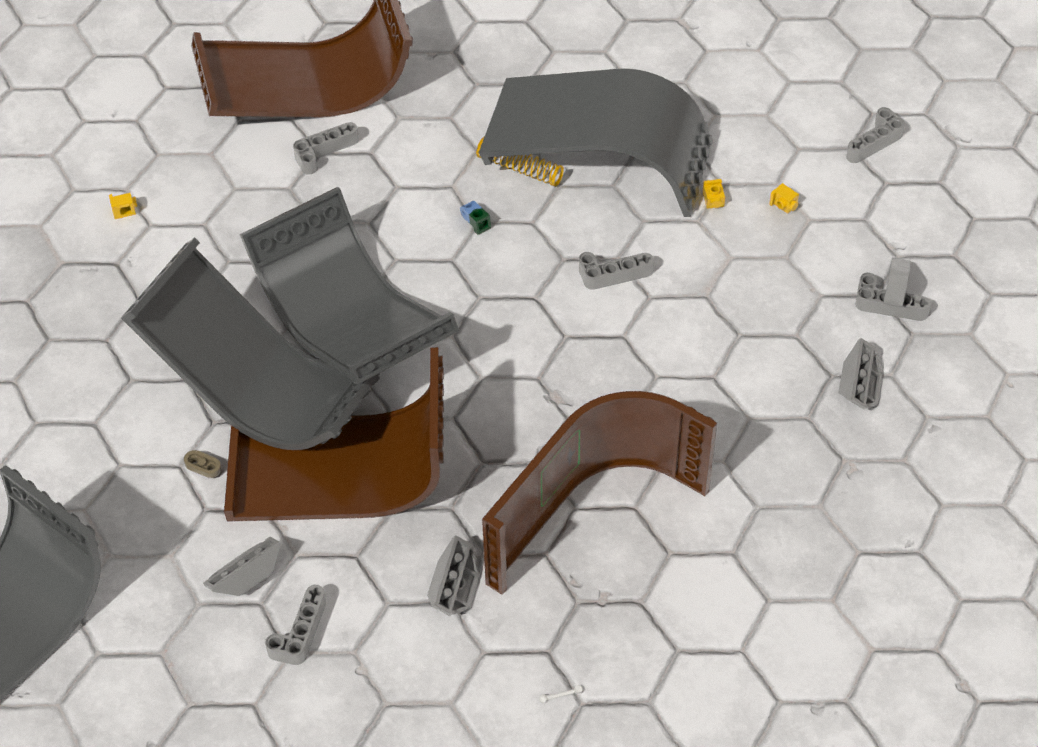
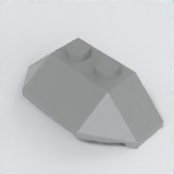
M860 338L843 362L839 393L860 408L867 409L878 405L883 373L876 355V347Z
M456 535L452 538L437 562L427 594L431 606L448 616L470 609L480 576L477 559L473 552V544Z
M271 536L268 537L264 542L248 549L216 571L208 580L203 582L204 586L213 592L235 596L248 593L253 586L265 581L273 573L281 546L280 542Z

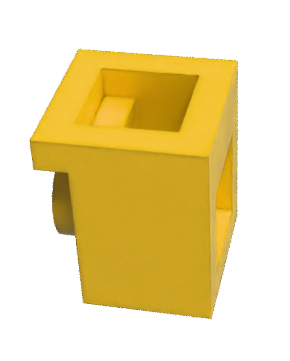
M722 180L704 181L702 193L706 208L724 207L725 194Z
M782 183L771 192L769 205H776L779 209L790 213L798 207L799 194Z
M131 193L117 196L109 195L115 219L136 215L135 207L138 206L135 196L131 197Z

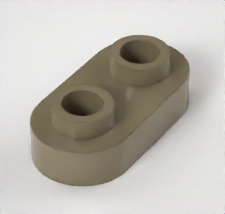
M198 450L189 451L184 456L185 466L190 471L207 478H214L221 473L220 461L215 457Z

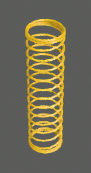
M484 137L480 140L477 146L476 155L478 158H481V156H479V150L481 148ZM532 154L528 156L526 162L525 155L521 166L520 162L523 155L521 157L518 155L515 163L516 155L514 157L511 156L509 161V156H507L505 165L501 163L505 156L503 158L500 156L499 163H496L497 157H494L493 161L496 165L506 166L507 169L512 168L514 172L519 171L520 174L525 173L526 176L531 175L532 179L537 177L538 181L549 182L554 187L560 183L564 173L563 165L557 166V163H555L551 168L549 181L545 182L544 178L550 170L551 161L547 162L543 178L539 179L538 176L545 164L544 158L538 165L537 176L533 177L532 173L539 161L538 156L533 160L529 175L526 174V171L532 162ZM531 156L529 165H528L527 168H526L528 159H529V157ZM513 157L512 167L509 168L508 163ZM520 157L518 169L514 170V166ZM536 158H537L536 165H535V167H534V169H533L534 162H535V160H536ZM542 161H543L542 168H541V170L539 171L540 165H541V163H542ZM525 162L524 172H520V168ZM556 165L555 170H554V173H553V175H552V177H551L553 168H554V166ZM561 168L559 178L554 183L556 174L558 170Z

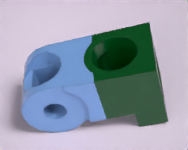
M475 201L460 207L461 215L471 224L477 235L491 229L490 215Z

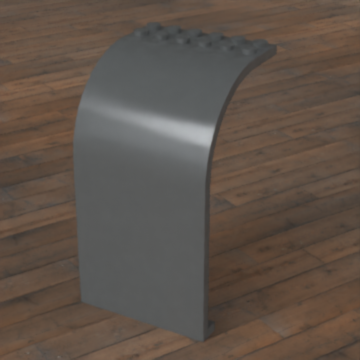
M626 68L506 78L479 154L485 165H491L494 157L589 150H608L624 153L644 161L661 173L671 185L683 216L691 217L692 211L695 209L696 196L699 195V185L702 183L703 170L706 169V159L709 157V148L713 143V138L709 134L708 124L704 121L696 102L675 83L662 76L643 70Z
M339 187L240 234L257 278L272 307L290 334L304 349L357 385L459 331L453 313L449 312L441 316L401 294L387 282L363 246Z
M195 237L183 245L121 317L226 422L250 438L276 448L302 450L319 443L324 444L330 438L335 439L342 432L341 427L352 418L350 416L352 412L361 406L360 401L370 393V387L380 379L379 373L357 385L325 362L315 359L293 346L196 249L200 242Z
M7 465L0 469L8 498V515L0 537V701L55 653L73 633L93 600L101 572L99 545L95 539L96 533L94 529L88 524L84 525L74 513H68L61 503H55L45 491L41 492L32 481H26L16 469L12 470Z

